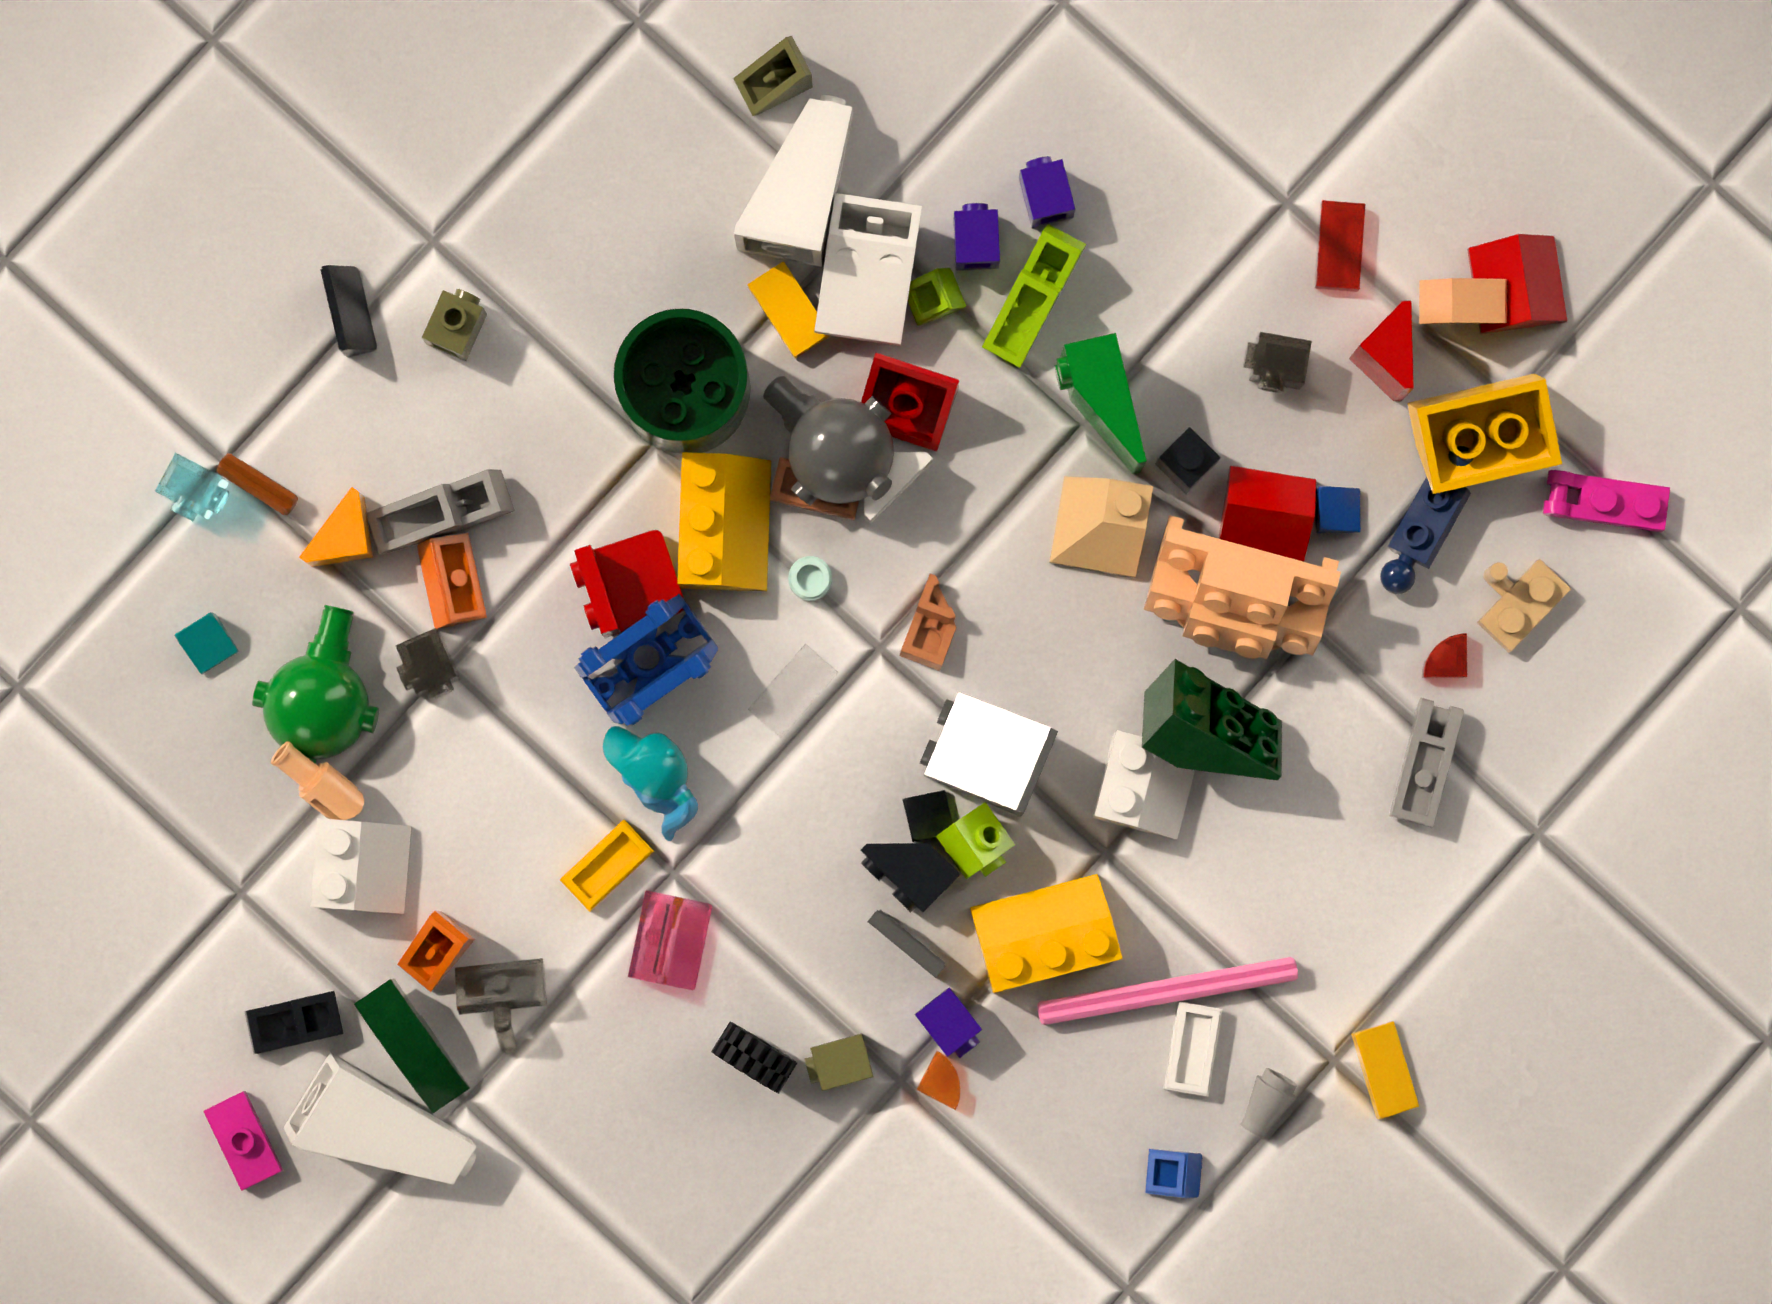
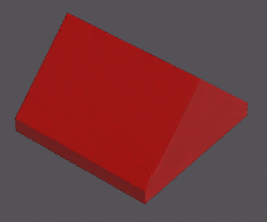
M1516 234L1467 249L1472 278L1507 279V323H1479L1480 334L1567 322L1554 236Z
M1402 301L1358 346L1349 358L1393 401H1402L1414 389L1411 301Z
M875 353L861 402L865 404L873 396L892 413L885 420L892 437L937 452L958 391L959 380Z
M1230 466L1218 539L1304 562L1315 518L1316 479Z

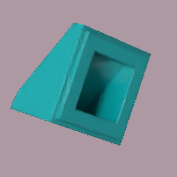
M213 612L206 614L174 635L200 674H204L239 652L218 616Z

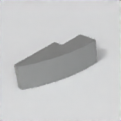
M487 469L450 484L437 485L366 514L379 554H386L420 544L430 538L442 537L481 524L515 510L502 470Z

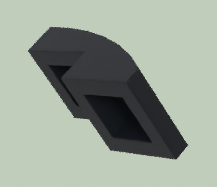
M335 991L244 1011L253 1055L344 1034Z

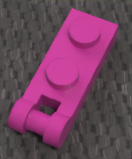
M1560 470L1548 471L1547 485H1550L1551 488L1549 500L1544 501L1543 515L1656 532L1665 531L1670 487L1580 475ZM1568 489L1579 490L1577 505L1566 502Z

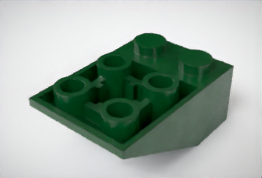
M1174 659L1144 692L1142 748L1181 769L1276 781L1282 777V720L1278 719L1270 710L1259 708L1242 698L1234 689L1223 687L1206 677L1199 669L1189 667L1177 659Z

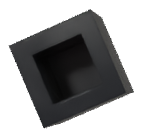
M1189 427L1158 458L1155 465L1177 487L1187 494L1218 463L1221 457Z

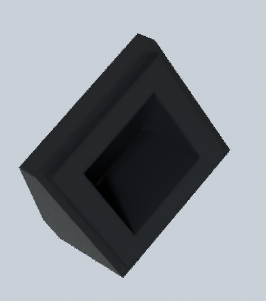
M945 790L902 799L912 843L935 838L953 824Z

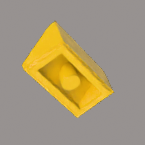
M1394 1021L1351 1033L1376 1118L1383 1119L1419 1107Z

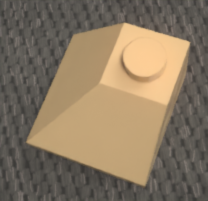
M1064 476L1049 563L1135 578L1147 527L1153 486L1108 478Z

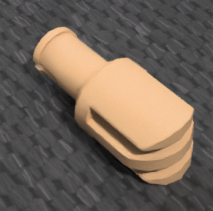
M288 741L272 757L271 764L278 767L300 785L299 796L326 818L347 820L354 818L362 811L364 806L363 794L350 780L329 763L325 762L316 765Z

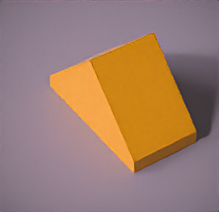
M351 487L299 558L312 567L373 558L365 497Z

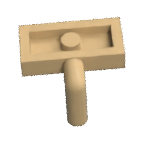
M1538 559L1514 584L1506 577L1508 569L1503 563H1495L1484 571V580L1501 598L1477 623L1508 653L1571 590L1541 559Z

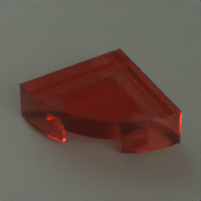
M1467 633L1450 636L1437 644L1424 662L1422 678H1466Z

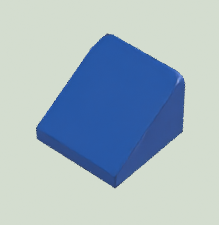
M1318 486L1316 489V533H1360V489Z
M1149 1149L1145 1193L1182 1198L1199 1197L1202 1154Z

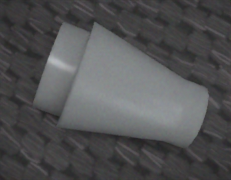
M1266 1068L1262 1076L1257 1075L1245 1117L1240 1125L1251 1133L1264 1137L1271 1125L1296 1098L1293 1093L1297 1084L1279 1072Z

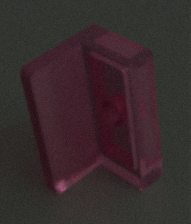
M645 891L628 977L694 990L700 969L712 905L686 898Z

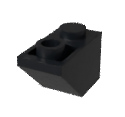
M929 843L866 844L860 850L866 856L861 864L878 881L886 876L897 887L892 895L910 913L916 907L923 913L961 875Z

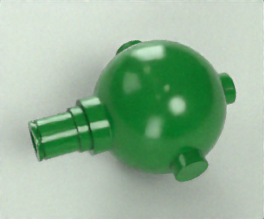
M324 605L318 633L315 634L313 642H308L306 655L297 657L284 664L272 676L269 683L259 680L256 684L252 700L253 706L263 708L264 721L272 738L280 746L287 741L291 742L297 750L315 764L317 759L330 758L347 750L357 741L363 731L374 733L379 716V708L369 706L366 688L358 674L349 666L352 652L347 651L349 646L347 641L354 612Z

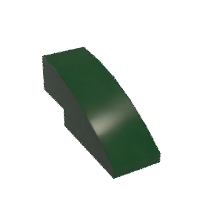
M395 979L388 980L354 1003L386 1052L432 1113H435L470 1089L422 1015L418 1014Z

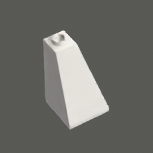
M821 95L820 100L811 98L808 100L735 226L734 237L737 250L822 267L834 197L838 191L853 117V108L846 106L844 99L830 95Z
M329 1053L284 1126L291 1144L301 1150L452 1185L458 1176L465 1177L476 1159V1154L473 1152L477 1146L471 1138L332 1053Z

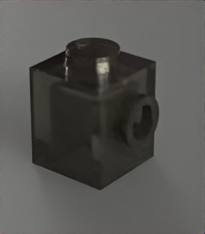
M1259 332L1255 343L1248 342L1245 351L1243 368L1251 369L1249 381L1258 382V389L1267 392L1283 393L1284 387L1300 390L1305 384L1312 341Z
M434 628L395 645L403 663L396 668L407 691L414 688L417 695L422 697L428 694L430 700L454 691L452 683L461 680L441 631Z

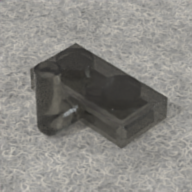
M543 958L455 968L456 1007L459 1015L493 1011L494 1029L500 1050L505 1054L513 1053L517 1049V1042L511 1022V1009L547 1005Z

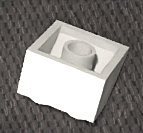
M1116 730L1113 733L1092 818L1177 840L1195 770L1181 769L1173 766L1142 748L1141 736Z
M317 818L310 907L405 914L412 826Z

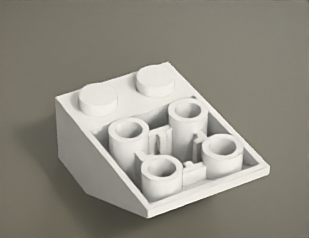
M835 193L814 333L901 346L922 206Z

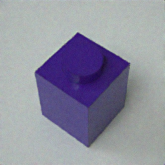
M1045 156L1026 162L1027 168L1020 170L1019 182L1031 228L1073 218L1076 209L1063 159L1052 161L1050 156Z
M985 203L962 205V211H954L953 217L955 270L999 269L998 209L988 210V204Z
M950 987L914 1014L947 1057L955 1052L961 1058L980 1043L975 1035L982 1031L981 1027Z

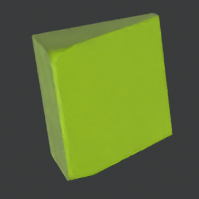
M951 268L934 269L910 282L908 304L917 326L966 307Z

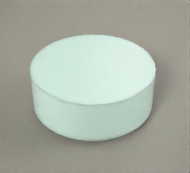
M802 557L790 568L788 575L789 586L792 592L802 600L815 601L821 599L831 588V570L827 563L818 557Z

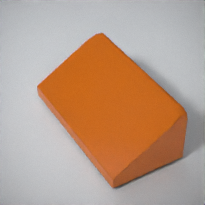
M469 533L430 538L418 544L417 550L435 629L487 618Z

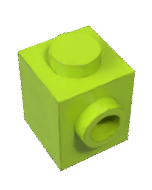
M986 802L936 836L965 879H968L979 870L984 877L988 876L1006 863L1002 855L1015 846V843Z

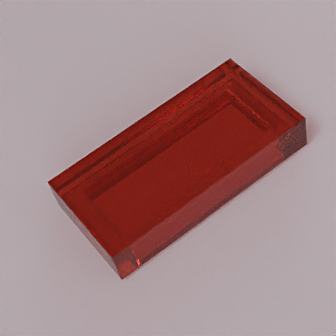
M1321 201L1315 289L1359 291L1365 203Z

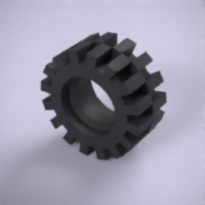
M731 1021L711 1051L735 1069L778 1094L797 1065V1062Z

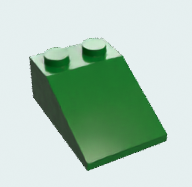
M1116 333L1064 344L1061 357L1056 359L1057 365H1054L1060 391L1068 389L1070 401L1132 474L1140 473L1147 460Z

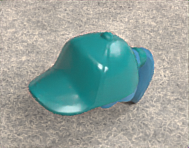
M611 727L603 740L602 747L605 758L622 775L623 782L635 791L639 800L646 808L664 814L661 831L667 841H672L675 832L689 823L698 811L697 800L686 786L688 766L683 753L671 739L662 733H653L640 738L622 727Z

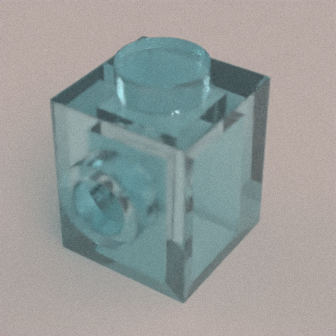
M176 452L155 492L173 502L170 508L171 511L192 522L197 515L209 520L212 513L219 514L226 504L230 493L226 490L229 481Z

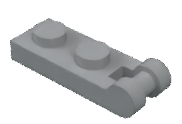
M1420 698L1389 816L1431 828L1434 827L1462 723L1464 709L1450 706L1448 710L1434 706V701ZM1429 723L1444 726L1442 738L1427 734Z

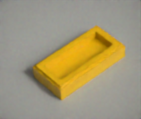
M784 261L747 284L754 298L794 359L830 337V335L814 333L817 311Z
M623 819L574 865L560 881L591 912L655 851Z

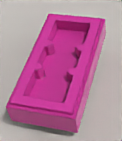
M246 1091L238 1093L203 1111L241 1191L283 1171Z

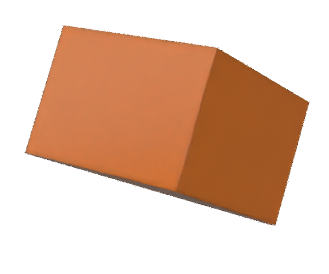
M434 911L397 965L432 992L475 939L442 911Z

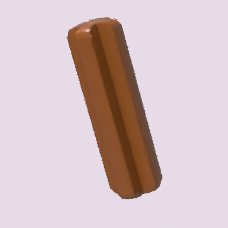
M227 453L220 461L216 470L218 474L279 513L288 515L296 506L298 497L294 493L234 455Z

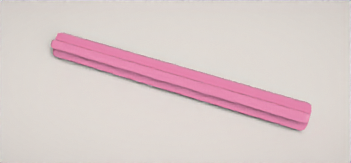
M1288 957L1040 1001L1037 1009L1041 1024L1047 1025L1295 981L1298 979V969L1295 959Z

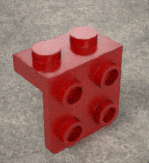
M651 530L596 549L588 545L574 550L577 561L570 563V567L577 588L586 586L591 603L583 605L591 630L599 628L604 638L624 632L647 616L645 611L654 601L663 599L667 602L678 594H681L683 597L681 588L677 584V576L664 536L658 530ZM681 608L675 615L682 613L684 609Z

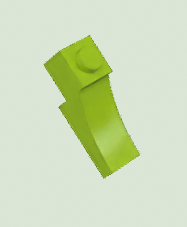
M1048 224L1042 231L1024 268L1016 279L982 348L1020 368L1087 244Z

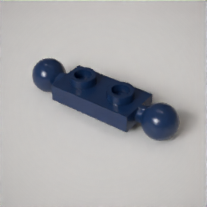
M1457 446V449L1461 452L1469 450L1468 447ZM1451 451L1448 454L1450 462L1456 466L1468 465L1473 460V458H1461ZM1427 477L1425 478L1388 545L1389 549L1398 554L1399 557L1387 562L1381 570L1380 580L1387 591L1393 594H1402L1410 590L1415 582V571L1413 569L1415 563L1427 569L1430 568L1471 495L1468 488L1462 487L1433 494Z

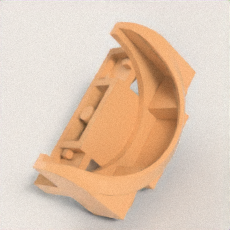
M1169 515L1157 554L1144 610L1154 612L1156 616L1165 620H1176L1184 628L1182 636L1193 639L1195 643L1201 646L1217 647L1236 652L1245 658L1255 659L1260 657L1268 659L1271 650L1281 647L1284 651L1295 655H1314L1322 638L1328 607L1338 587L1341 572L1337 571L1339 561L1324 557L1321 566L1184 530L1182 529L1184 519ZM1188 570L1200 571L1198 585L1191 578ZM1289 596L1296 597L1299 600L1296 603L1287 606Z

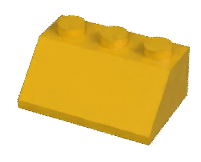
M1537 374L1525 375L1407 403L1416 448L1433 494L1562 464L1546 379ZM1457 446H1465L1469 450L1461 452L1457 449ZM1451 451L1461 458H1473V460L1468 465L1456 466L1450 462L1448 454Z
M682 452L677 584L681 589L767 591L771 460L724 453Z
M1098 874L970 907L992 993L1123 959L1112 916Z

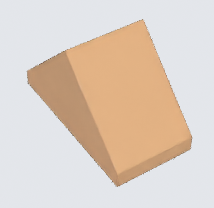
M1448 278L1419 280V324L1507 323V279Z

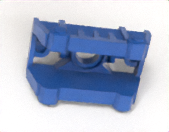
M681 594L667 602L663 599L654 601L645 611L647 616L600 649L596 646L587 648L581 653L582 656L578 658L580 663L574 669L607 712L613 723H625L626 726L630 724L633 726L642 719L641 716L644 715L643 710L690 677L693 679L698 677L700 679L709 672L708 669L711 668L709 663L717 653L718 646ZM683 608L686 614L680 620L678 629L670 635L667 631H664L656 637L658 627ZM702 635L707 641L687 656L669 655L678 649L676 642L683 637L692 639ZM643 645L654 647L659 654L658 664L651 669L639 667L634 660V653L638 647ZM611 659L623 660L615 666L617 672L612 676L602 675L594 679L588 676ZM637 678L634 693L611 708L607 701L613 695L615 685L623 679L626 683H629Z

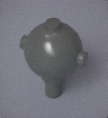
M785 376L774 379L767 386L763 398L782 416V419L785 421L784 427L791 433L789 461L791 469L798 480L791 490L801 500L810 506L817 498L830 503L845 504L862 500L868 496L873 500H878L889 491L892 480L887 476L893 463L894 445L892 435L885 420L892 413L873 396L865 404L846 398H835L821 402L813 395L808 396L802 393Z

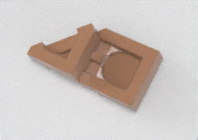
M930 574L899 656L940 671L956 630L954 623L956 616L942 594L937 577Z

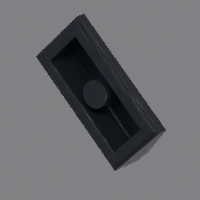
M322 266L320 271L339 350L347 358L375 351L377 343L360 271L354 266Z

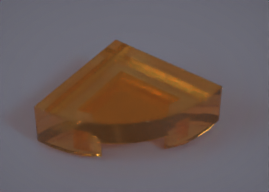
M936 1050L916 1090L956 1110L960 1100L959 1077L950 1060Z

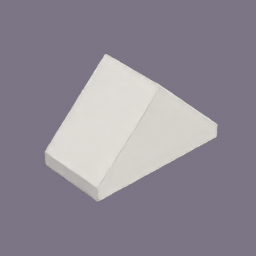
M894 452L893 463L887 476L892 480L891 488L878 500H873L870 496L864 498V519L871 524L932 464L933 458L927 452Z

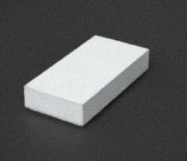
M1178 1002L1164 1089L1209 1097L1223 1009Z

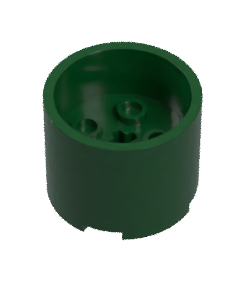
M683 308L655 313L642 320L628 333L616 355L614 385L618 400L632 428L650 445L673 453H702L724 443L741 425V421L748 408L751 392L746 359L740 343L730 329L709 314ZM683 376L687 382L695 380L691 384L692 392L690 394L684 395L681 390L673 391L678 387L676 380L679 377Z

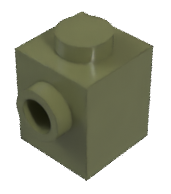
M456 289L455 294L443 290L422 335L426 345L467 361L487 316L484 308L479 306L481 299L461 289Z

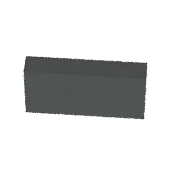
M881 909L877 910L867 921L933 977L937 978L946 967L944 961Z

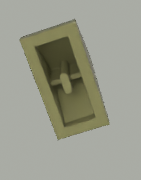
M792 36L785 37L733 78L752 116L759 115L813 88L812 74Z

